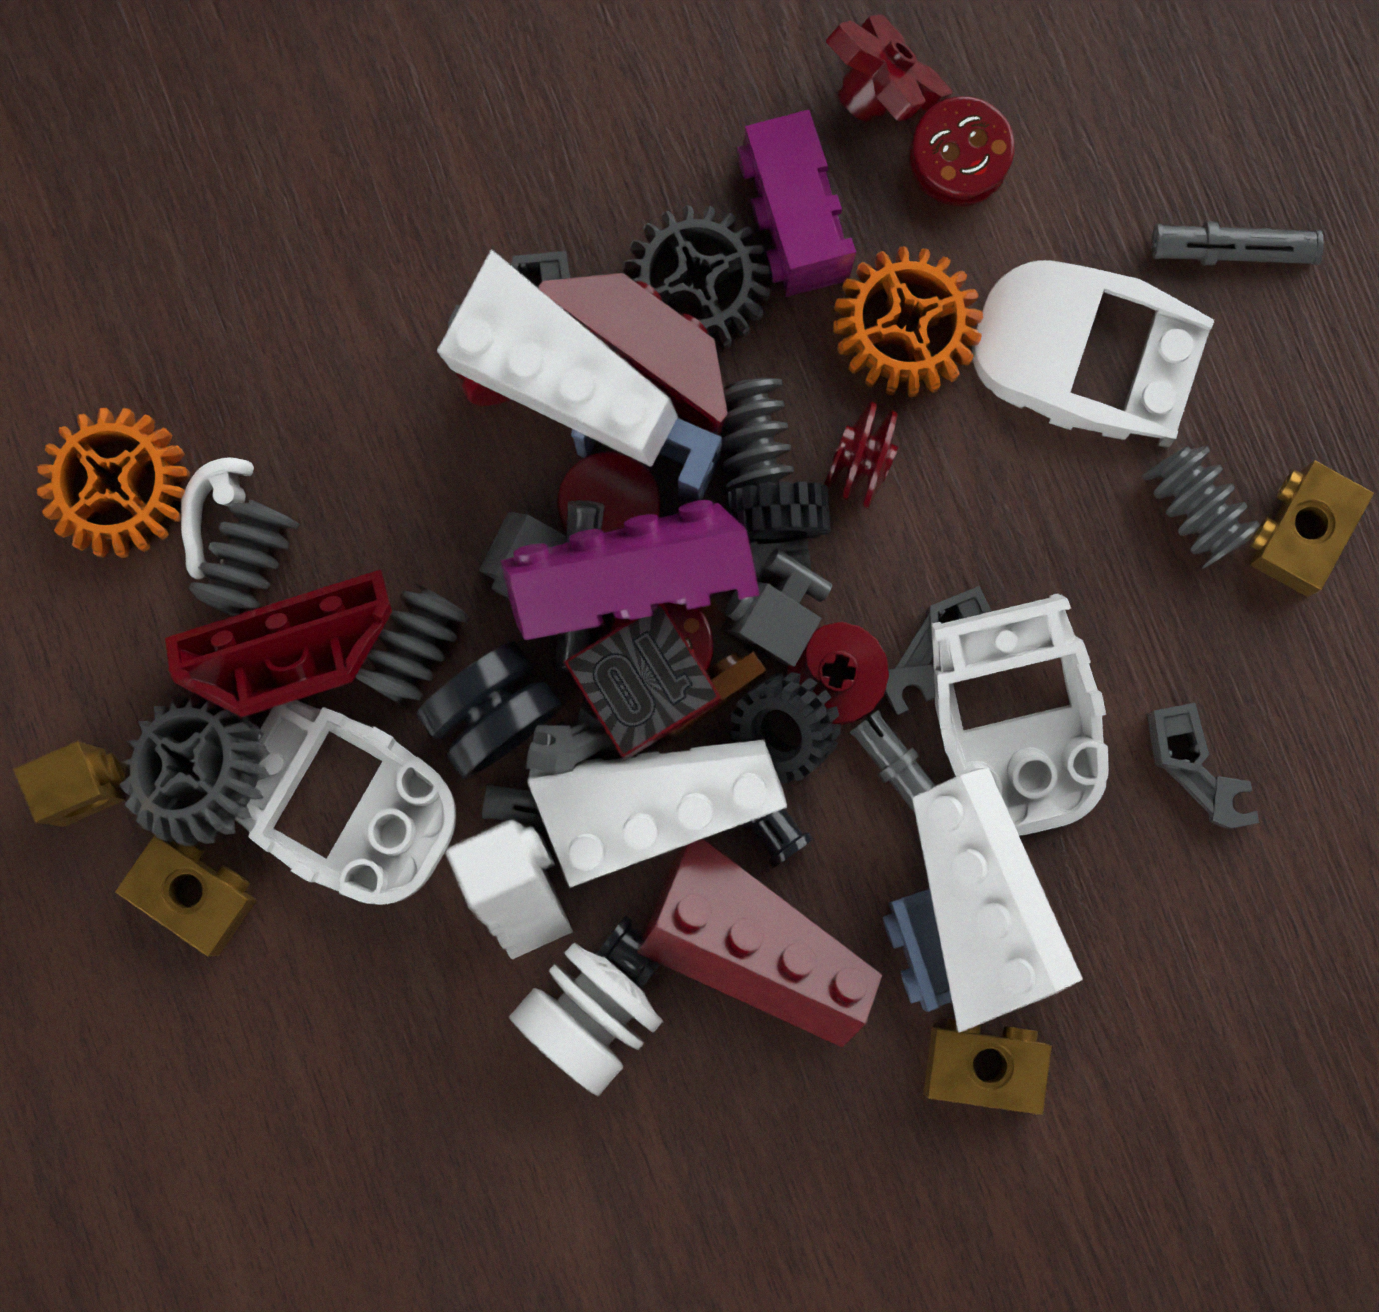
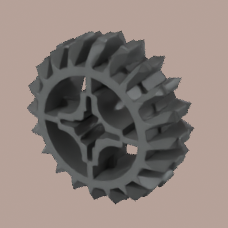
M687 205L683 207V221L676 223L674 216L669 211H665L662 213L664 230L660 231L655 225L647 223L643 227V232L649 243L641 240H633L631 242L630 251L638 259L625 260L623 262V272L633 277L632 280L634 282L642 281L650 285L652 272L657 262L666 252L672 249L678 268L674 274L663 279V286L655 290L661 296L662 302L668 303L670 307L679 304H689L695 307L702 317L699 321L706 328L708 335L712 338L716 337L719 345L723 349H728L731 347V337L728 330L732 329L737 335L745 338L749 334L750 328L743 317L759 321L763 315V309L754 301L769 299L770 288L758 282L770 278V266L756 263L764 257L765 248L762 244L745 247L753 236V230L746 226L734 234L732 231L736 217L732 213L724 216L722 222L718 224L714 222V207L707 206L705 208L703 219H694L693 208ZM691 242L712 244L724 250L729 256L725 257L723 253L710 257L703 256L694 249ZM687 262L692 272H700V277L703 273L707 275L705 284L706 299L701 289H693V283L690 287L686 286ZM740 271L742 277L740 293L732 305L721 313L717 305L718 298L715 291L719 286L729 281L730 274Z
M193 693L190 699L184 696H173L170 708L154 706L155 720L152 723L149 721H138L143 732L139 740L126 741L130 749L133 750L132 758L119 763L124 771L130 773V776L119 784L124 793L131 795L124 806L131 813L138 815L136 822L143 829L155 833L157 838L169 843L175 841L184 846H196L198 841L205 844L216 843L218 832L235 834L234 819L236 817L242 819L252 818L247 808L250 799L264 798L260 790L256 788L258 780L270 776L266 768L259 765L270 754L266 746L259 743L264 733L257 725L251 723L252 717L249 715L240 717L196 693Z

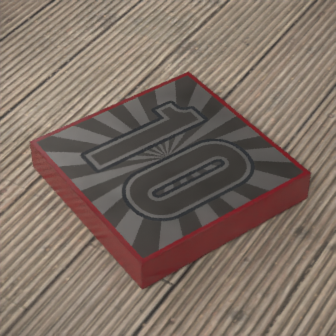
M663 603L658 604V608L652 612V616L629 621L564 661L624 761L722 702L720 694Z

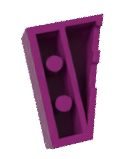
M810 110L745 126L744 145L737 147V155L744 179L753 177L759 197L751 199V206L758 231L768 229L773 249L766 250L765 257L767 265L771 269L770 277L772 282L782 281L785 295L788 297L842 283L847 278L850 279L856 250L852 238L845 239L838 217V214H842V207L838 195H832L826 173L828 165Z

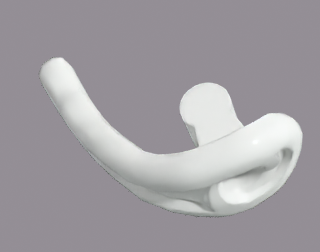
M238 458L213 460L200 467L187 484L181 499V531L186 553V567L191 577L195 579L205 577L198 567L200 563L206 562L201 538V517L203 503L208 493L214 489V500L225 506H229L231 502L244 503L245 492L240 487L239 475L251 476L253 474L254 466L251 462Z

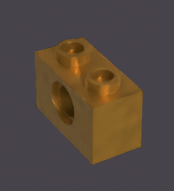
M1316 460L1302 469L1301 472L1293 469L1277 494L1276 498L1284 503L1275 519L1272 520L1266 517L1250 543V546L1255 548L1257 552L1249 565L1306 597L1322 590L1374 493ZM1297 514H1306L1316 522L1318 532L1315 540L1306 539L1297 532L1295 528Z
M74 742L13 769L36 823L64 827L125 800L119 784L126 777L115 754L107 755L105 749L83 742Z
M154 835L115 892L206 956H219L257 901V899L245 892L250 883L224 865L216 872L199 859L204 851L197 845L184 846L175 841L169 843ZM193 875L201 882L203 894L200 901L195 906L189 908L181 903L178 897V887L184 878Z
M947 1018L946 1029L932 1027L923 1095L930 1099L1043 1115L1051 1045L1037 1042L1038 1031L1004 1026L1003 1036L1000 1037L980 1034L981 1024L958 1033L956 1019ZM984 1049H995L1002 1060L1001 1070L993 1079L980 1080L973 1070L974 1058Z

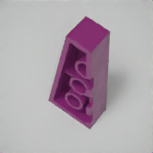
M699 500L684 504L679 508L678 514L659 519L657 515L653 514L636 516L624 522L625 528L603 533L601 529L583 530L572 534L569 537L568 543L547 548L546 544L542 543L526 545L516 549L513 552L514 557L500 560L515 625L525 640L596 627L603 622L602 614L613 612L616 618H630V620L652 616V612L658 608V603L668 601L675 604L686 603L687 609L711 605L710 595L716 592L737 589L739 599L760 595L746 529L719 503L713 504L710 500Z

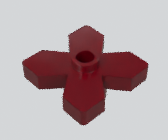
M882 14L869 16L861 26L853 21L840 23L826 39V43L842 61L852 67L842 79L843 87L838 91V97L844 107L862 121L870 122L875 116H883L887 110L896 120L902 121L911 118L920 107L928 111L932 106L947 99L953 93L932 68L917 61L913 51L905 44L904 37Z

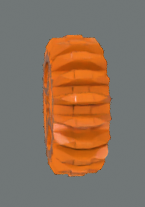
M904 246L898 249L896 263L893 264L884 251L879 252L875 258L878 271L865 262L860 263L856 272L861 282L847 278L843 283L842 289L850 298H838L835 303L834 310L846 317L834 321L833 332L839 335H849V337L843 339L838 344L837 350L839 354L847 355L857 352L858 354L849 364V370L852 373H856L865 366L869 367L871 370L865 381L868 387H873L880 376L889 379L886 385V394L888 395L895 394L900 381L906 382L908 396L916 397L919 392V380L922 379L927 389L934 393L941 386L938 372L945 379L951 382L955 381L960 373L954 362L968 366L974 355L966 346L978 345L982 337L981 333L970 326L981 323L983 312L977 309L966 308L976 302L978 298L977 290L968 289L960 292L959 288H961L967 278L965 271L956 272L953 276L948 277L945 273L949 267L950 259L942 257L936 267L927 264L930 257V251L927 248L921 249L917 262L909 261V251ZM906 283L923 286L934 292L937 296L929 299L917 298L908 290ZM884 288L888 296L886 304L889 313L877 319L875 326L865 329L863 309L868 300ZM901 312L910 313L909 319L913 315L919 319L915 332L906 331V325L903 329L897 326ZM950 315L952 323L951 340L942 351L932 357L928 349L930 340L927 330L937 325L940 318ZM877 344L878 347L890 344L898 345L905 350L909 359L915 362H903L892 359L880 352L874 345Z
M100 408L97 414V424L95 425L87 415L78 414L77 423L80 431L76 434L66 426L59 427L60 436L66 440L61 449L55 444L49 443L45 445V451L55 458L54 464H40L37 466L39 474L51 479L50 483L42 484L36 489L37 495L41 498L53 500L42 510L43 515L49 520L60 519L54 531L62 538L73 534L72 546L80 551H83L92 543L93 554L104 558L109 552L111 545H113L116 555L125 558L128 557L130 552V540H133L134 544L141 551H148L150 549V542L146 534L152 531L159 538L165 539L169 533L166 528L160 525L162 520L166 516L175 522L181 520V513L171 507L173 500L181 502L185 489L175 486V483L183 482L190 478V472L186 467L173 466L184 457L183 450L177 445L167 447L171 441L172 434L166 428L154 431L155 421L150 416L144 415L135 423L134 413L128 408H122L116 421L109 409ZM123 441L138 444L131 453L125 450L117 457L109 459L101 457L94 450L111 442ZM153 462L155 485L148 503H146L140 495L139 485L142 478L149 472L146 466ZM82 463L87 470L88 479L85 487L78 494L80 500L75 503L73 483L76 471ZM99 466L110 474L114 473L118 476L117 479L122 485L121 489L129 496V500L118 492L113 493L109 490L110 486L106 482L107 478L99 470ZM118 506L124 507L134 516L125 522L114 525H98L88 522L97 512L103 515L109 509Z

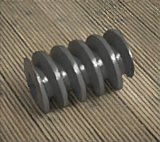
M748 379L737 381L724 387L727 416L721 431L730 433V435L722 439L721 451L734 456L723 462V472L737 477L726 484V494L735 488L742 489L743 486L748 485L759 486L762 483L779 484L780 479L794 473L793 466L777 464V458L790 452L791 445L774 442V436L786 431L788 423L771 420V414L786 407L785 401L768 398V392L783 385L782 379Z
M1208 445L1194 449L1186 446L1142 475L1144 480L1163 478L1153 493L1156 498L1175 497L1165 512L1168 517L1187 515L1186 520L1178 529L1180 536L1194 533L1200 535L1190 548L1192 554L1196 555L1209 551L1212 553L1202 569H1205L1249 541L1260 526L1257 520L1242 524L1238 522V519L1248 507L1245 502L1231 505L1226 504L1225 501L1235 489L1233 483L1220 486L1213 484L1223 470L1222 466L1218 464L1205 468L1202 467V461L1211 451Z
M249 500V503H230L228 509L239 520V523H220L218 529L229 540V543H210L208 549L219 560V563H200L198 569L209 580V583L193 582L188 587L198 600L230 616L240 614V608H259L260 603L249 593L250 588H269L270 583L259 573L260 568H279L280 563L269 553L270 548L288 549L290 544L279 533L280 528L298 529L300 526L299 523L253 500Z
M417 583L415 584L419 587L421 593L403 591L400 595L401 600L409 608V613L392 610L389 617L398 628V631L382 630L378 636L387 650L371 649L367 655L375 670L359 669L355 676L359 681L405 708L407 707L402 702L403 698L421 700L424 696L414 684L415 678L433 681L435 677L425 664V661L431 659L444 662L447 657L436 644L437 641H457L458 636L448 625L449 621L467 623L470 619L463 610Z

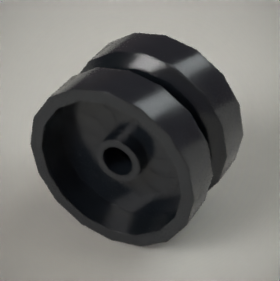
M515 641L502 645L463 669L433 694L415 714L434 739L450 737L466 728L451 743L446 754L465 780L475 776L510 753L535 733L537 725H545L563 707L546 682H534L513 693L529 677L533 667Z

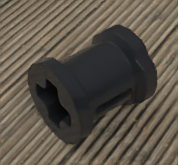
M785 808L741 824L745 830L752 829L769 852L771 857L768 862L772 868L778 866L813 840L809 832L802 833Z
M625 916L596 955L604 956L606 959L611 960L633 977L634 983L642 989L660 963L637 953L643 936L632 928L633 921Z

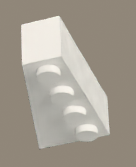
M490 251L437 352L451 370L652 467L678 417L670 399L494 251Z
M764 739L690 748V751L659 754V752L637 754V757H630L625 761L623 758L604 761L603 758L583 760L575 764L574 770L570 772L552 774L530 769L528 778L529 787L569 887L787 807L783 788Z
M989 768L959 775L913 797L958 1033L1057 993L1082 980Z
M511 821L446 850L470 907L483 924H487L491 934L497 936L499 944L503 949H506L511 959L573 932L546 869L555 866V863L544 837L539 832L536 833L532 828L527 829L517 822Z

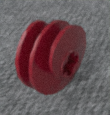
M869 402L853 427L846 426L833 456V463L823 484L829 490L844 467H848L842 498L848 501L865 475L869 476L863 507L869 509L881 483L885 481L899 447L892 444L897 421L896 411H890L874 435H871L877 408L874 402Z
M834 622L817 628L795 667L788 666L786 676L791 672L800 674L799 685L808 678L816 681L817 685L813 692L817 696L826 690L831 698L824 703L825 707L829 709L837 706L839 716L831 724L839 725L859 721L874 710L884 696L889 678L887 656L878 640L862 627L846 622ZM834 661L845 663L844 672L852 673V680H844L840 688L829 686L830 677L822 675V669H831Z

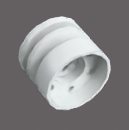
M574 942L564 954L582 973L575 979L555 964L549 972L564 991L561 997L556 1000L544 991L534 988L509 1018L528 1039L561 1069L587 1090L599 1096L623 1068L620 1059L608 1046L616 1037L628 1046L639 1050L644 1041L627 1023L634 1017L654 1032L663 1020L655 1013L645 996V992L604 956L600 957L586 951Z

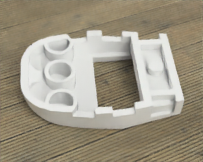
M1042 260L1023 264L1008 272L993 286L982 311L983 319L976 329L982 334L981 340L978 345L972 346L973 363L976 372L988 389L992 390L1001 399L1021 409L1026 406L1050 418L1049 423L1069 430L1077 427L1103 433L1102 436L1123 440L1130 433L1160 438L1158 446L1169 448L1177 438V430L1214 319L1143 280L1056 261ZM1103 292L1155 310L1123 411L1070 393Z
M1060 594L1049 595L1050 598L951 622L932 624L935 707L945 752L949 757L956 777L983 768H989L1019 836L1068 825L1087 815L1101 799L1109 774L1108 746L1103 743L1102 716L1106 715L1102 692L1098 691L1089 666L1091 661L1084 642L1074 635L1065 610L1071 609L1068 598ZM1061 657L1070 705L963 730L953 683Z
M298 700L273 707L260 729L264 735L259 743L266 746L270 753L259 763V765L266 768L270 776L258 780L256 788L260 790L264 798L250 799L247 808L252 818H235L239 824L250 832L248 837L266 852L272 853L289 866L291 872L308 882H316L337 890L339 894L368 904L381 905L402 901L416 893L434 872L452 839L455 829L456 804L452 792L443 778L419 757L414 756L396 742L394 737L374 726L372 728L324 707L318 709L301 703ZM330 731L380 759L382 763L326 859L274 829V826Z

